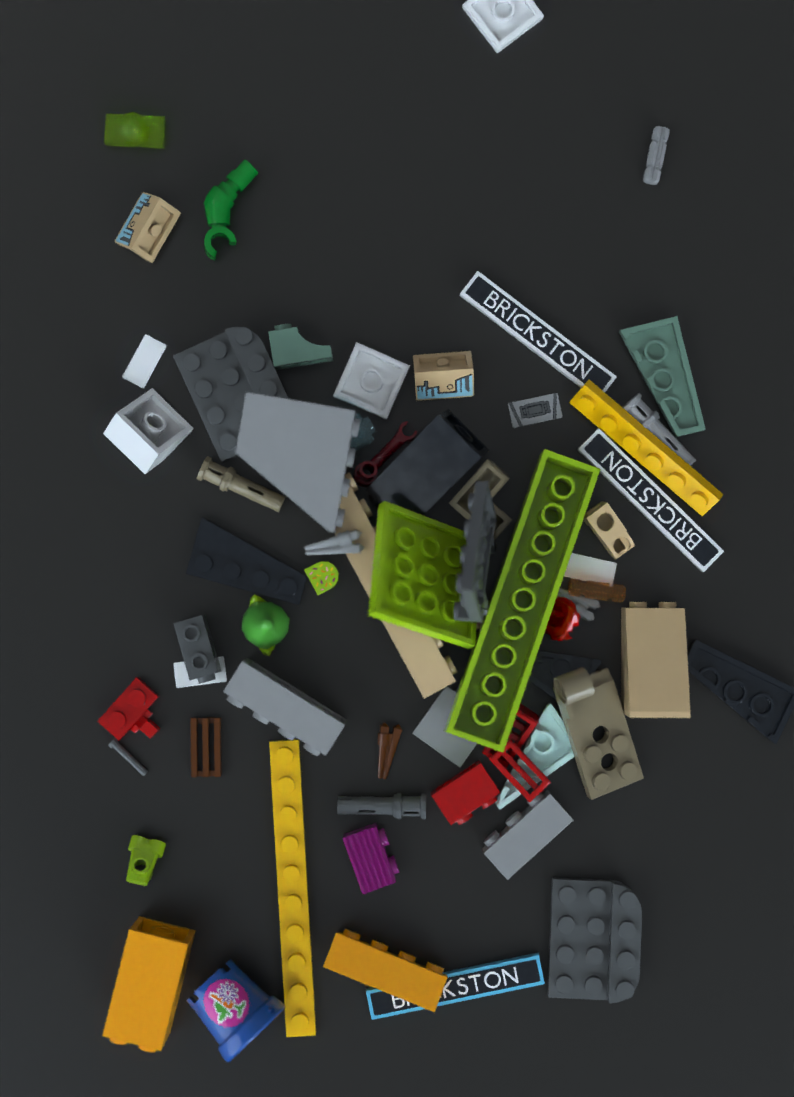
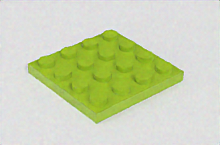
M387 501L379 504L368 616L466 649L474 647L476 645L477 622L454 620L453 616L454 604L460 600V593L456 589V580L458 573L463 572L460 553L461 547L467 545L464 531Z

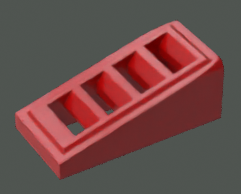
M520 703L516 715L526 721L527 724L525 725L515 718L513 726L520 730L521 733L519 735L511 730L508 737L519 748L522 747L539 723V716ZM485 746L482 753L490 757L497 750ZM509 748L507 750L509 751L508 754L514 758L516 753ZM501 756L498 760L507 768L509 763Z

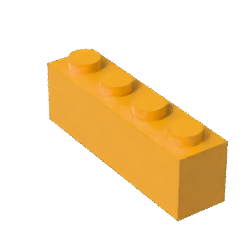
M345 929L343 933L336 932L323 965L324 968L435 1012L448 975L443 974V967L431 962H427V965L423 966L415 962V956L400 951L398 955L387 951L388 945L373 939L371 944L361 941V934L349 929Z

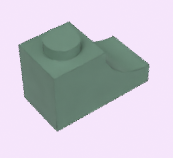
M292 324L274 326V331H268L273 364L276 370L333 361L330 345L323 346L308 342L300 335L298 327H292Z

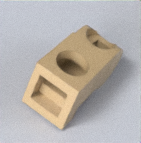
M601 501L585 513L584 522L592 529L604 548L615 560L635 546L626 528L608 502Z

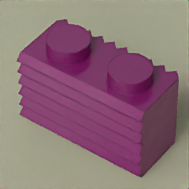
M373 823L343 834V841L362 894L396 883L395 874L400 871L395 857H389L385 846L390 845L384 828L379 829L377 823Z

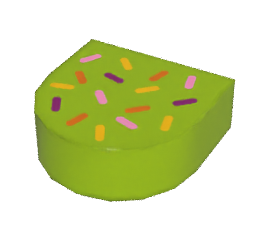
M326 561L318 562L304 570L318 596L333 588L339 578L338 570L334 564Z

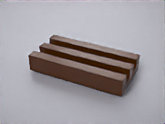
M221 717L190 718L191 777H221ZM209 723H214L215 770H209ZM198 724H202L203 770H198Z

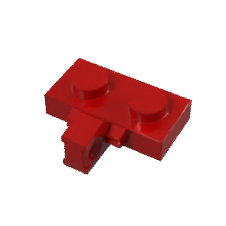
M136 677L97 722L118 741L129 730L134 733L140 730L151 739L159 731L160 727L150 719L153 712L149 708L160 696L139 677Z

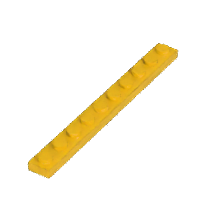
M299 739L269 741L286 1037L316 1036Z

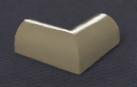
M487 459L449 504L466 519H470L471 511L468 508V498L470 493H474L476 481H488L493 498L510 477L497 464ZM493 503L497 517L494 530L495 540L513 519Z

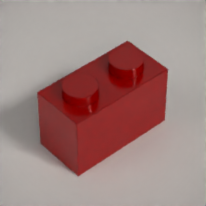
M480 760L431 791L432 798L450 825L456 822L458 825L465 823L473 817L472 811L480 806L483 809L491 806L498 800L496 796L500 794L498 787Z

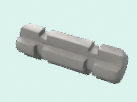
M656 126L653 130L652 142L646 162L647 168L643 177L644 183L657 185L660 181V170L663 166L667 147L665 143L668 141L670 132L666 127Z

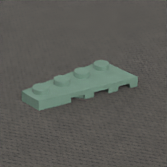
M675 316L620 330L619 333L674 436L680 437L706 430L678 317Z

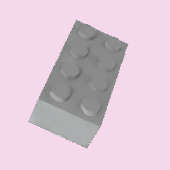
M249 658L241 662L223 691L229 695L227 701L241 709L243 706L250 708L254 711L252 714L254 718L264 724L274 723L280 727L278 732L290 740H293L295 737L305 743L303 748L315 756H319L320 753L325 756L327 755L347 721L341 715Z

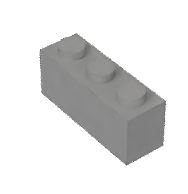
M548 790L543 794L541 792L530 803L527 802L529 806L522 813L519 811L513 813L505 821L507 826L498 833L495 830L483 841L485 844L482 848L483 853L507 880L574 821Z

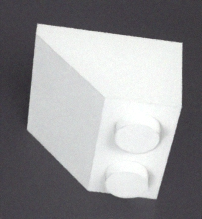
M152 388L119 410L103 434L146 474L163 462L194 428Z

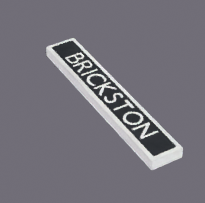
M479 271L475 273L460 293V296L580 388L590 379L602 391L606 392L617 378L612 372Z
M599 428L577 449L594 467L600 468V473L701 572H705L724 552Z

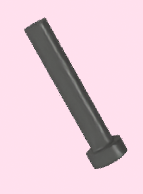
M116 738L108 744L110 748L113 747L142 776L148 772Z

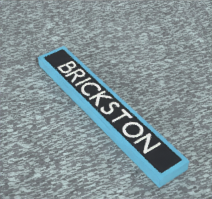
M533 953L443 972V974L448 975L437 1006L545 984L539 954ZM366 988L371 1020L425 1009L376 988Z

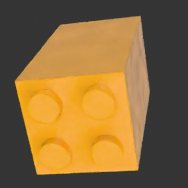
M141 916L137 918L128 932L103 1037L109 1038L110 1042L118 1045H125L127 1043L139 1045V1049L146 1052L162 1050L171 1032L196 930Z

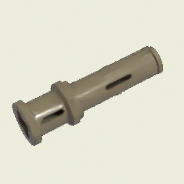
M209 456L205 458L197 475V480L199 481L204 479L215 484L223 492H227L229 489L276 512L280 511L286 498L236 474V470L231 466L226 468L213 462Z

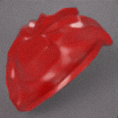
M557 596L545 633L551 636V640H570L572 637L569 632H573V628L579 626L581 617L572 600Z

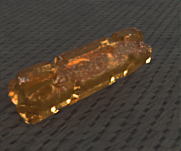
M570 579L568 595L580 597L582 594L584 598L608 601V598H612L614 602H624L626 587L613 584V587H610V583L587 580L585 583H582V580Z

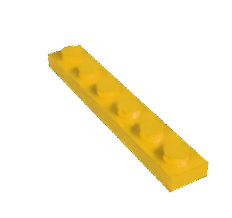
M590 379L569 402L701 516L707 513L723 496L722 492Z

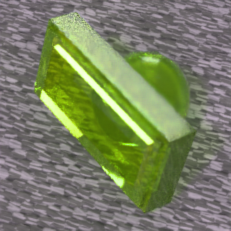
M135 112L106 114L104 143L109 146L164 148L166 119L164 116H145Z

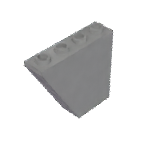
M246 392L235 453L325 529L336 533V528L343 526L345 509H340L342 497H348L350 479H345L347 466L353 467L355 449H351L350 446L352 436L358 437L361 419L355 418V410Z

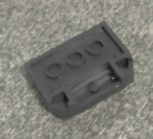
M246 327L227 328L224 333L173 355L222 463L238 456L235 452L246 392L289 399L265 345L257 334Z
M476 481L474 493H470L468 498V508L471 511V517L465 520L464 526L467 545L461 547L460 553L463 572L458 573L456 580V589L460 593V600L455 602L453 610L454 620L465 622H483V615L488 614L489 605L485 588L490 553L496 554L497 542L494 540L497 517L488 481Z
M552 877L548 998L608 1000L609 1003H618L633 996L640 979L642 908L637 896L622 882L611 879Z

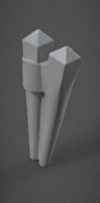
M348 530L337 534L335 537L306 545L304 549L306 550V555L360 553L365 547L360 543L353 544L352 540L360 537L361 532L358 530L349 532Z
M562 588L559 589L557 596L572 600L581 618L587 621L594 620L593 613L587 609L589 607L594 610L599 608L598 600Z

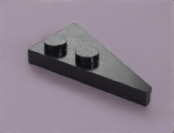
M538 650L528 681L556 700L553 690V679L580 667H584L588 674L593 673L602 661L594 658L589 659Z

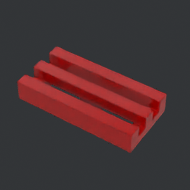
M510 738L507 740L504 752L496 751L489 757V760L529 803L551 783ZM509 748H511L523 760V762L539 777V779L542 781V783L539 786L522 769V767L506 752ZM501 756L534 789L531 793L498 760Z

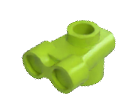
M132 835L128 850L131 851L126 881L147 886L153 876V869L157 859L163 856L166 843ZM140 864L146 865V868L142 871L136 870L135 867Z

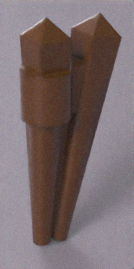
M386 722L380 725V732H378L379 756L377 777L379 779H387L402 732L399 724L393 726L392 733H388L389 726Z

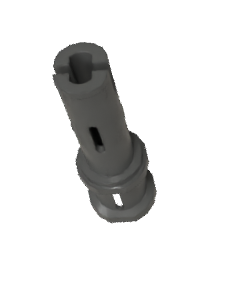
M402 793L394 794V797L338 796L337 813L338 815H393L396 819H401L402 816L421 817L422 820H426V793H422L421 796H403Z

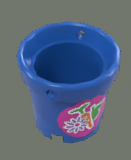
M232 959L226 962L230 968L228 972L224 968H219L194 992L199 998L197 1001L193 997H189L186 1001L219 1044L218 1051L226 1062H230L285 1009V1005L276 996H269Z

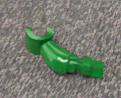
M245 159L235 170L232 169L226 176V182L222 181L218 186L214 185L210 189L204 201L207 224L209 227H212L205 235L204 249L207 256L212 260H215L217 256V251L211 245L213 239L224 237L229 242V245H236L235 235L230 229L226 228V226L230 225L231 208L235 205L233 201L238 197L236 192H242L258 174V171Z

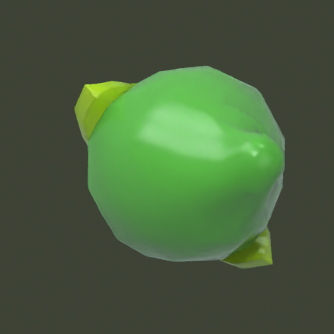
M254 594L250 599L249 608L242 618V632L250 643L261 650L263 655L269 656L276 644L280 643L288 633L290 619L281 606L273 602H266L263 598Z

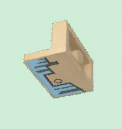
M143 192L116 237L115 243L130 249L146 261L153 263L181 212L162 198Z
M471 351L413 355L416 400L474 396V368Z

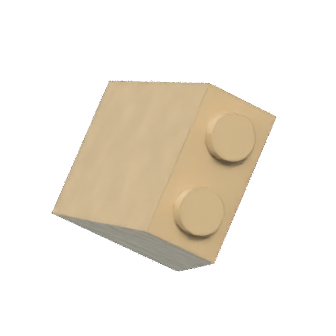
M629 602V607H621V705L624 714L630 718H690L685 608H676V602H659V608H647V602Z

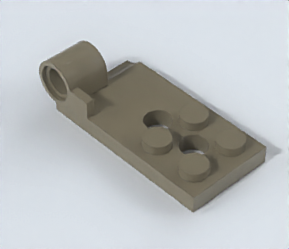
M580 667L553 679V690L587 797L593 800L644 779L615 682L609 669L603 668L588 674L584 667ZM598 726H603L605 730L604 737L599 741H594L593 731ZM611 753L613 763L610 767L603 768L601 765L603 756Z

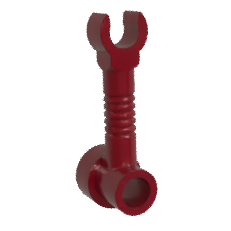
M408 421L403 422L399 426L397 434L370 461H364L357 465L353 473L356 484L361 487H369L377 478V470L405 442H411L415 438L417 431L411 436H405L402 432ZM363 469H368L371 475H366Z

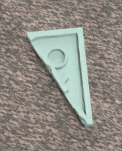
M551 703L546 705L539 718V723L532 731L522 750L546 777L574 757L564 722ZM518 757L516 762L536 783L540 782L539 777ZM513 768L510 773L526 790L530 789L531 786ZM507 779L495 803L499 809H502L519 797L521 793Z

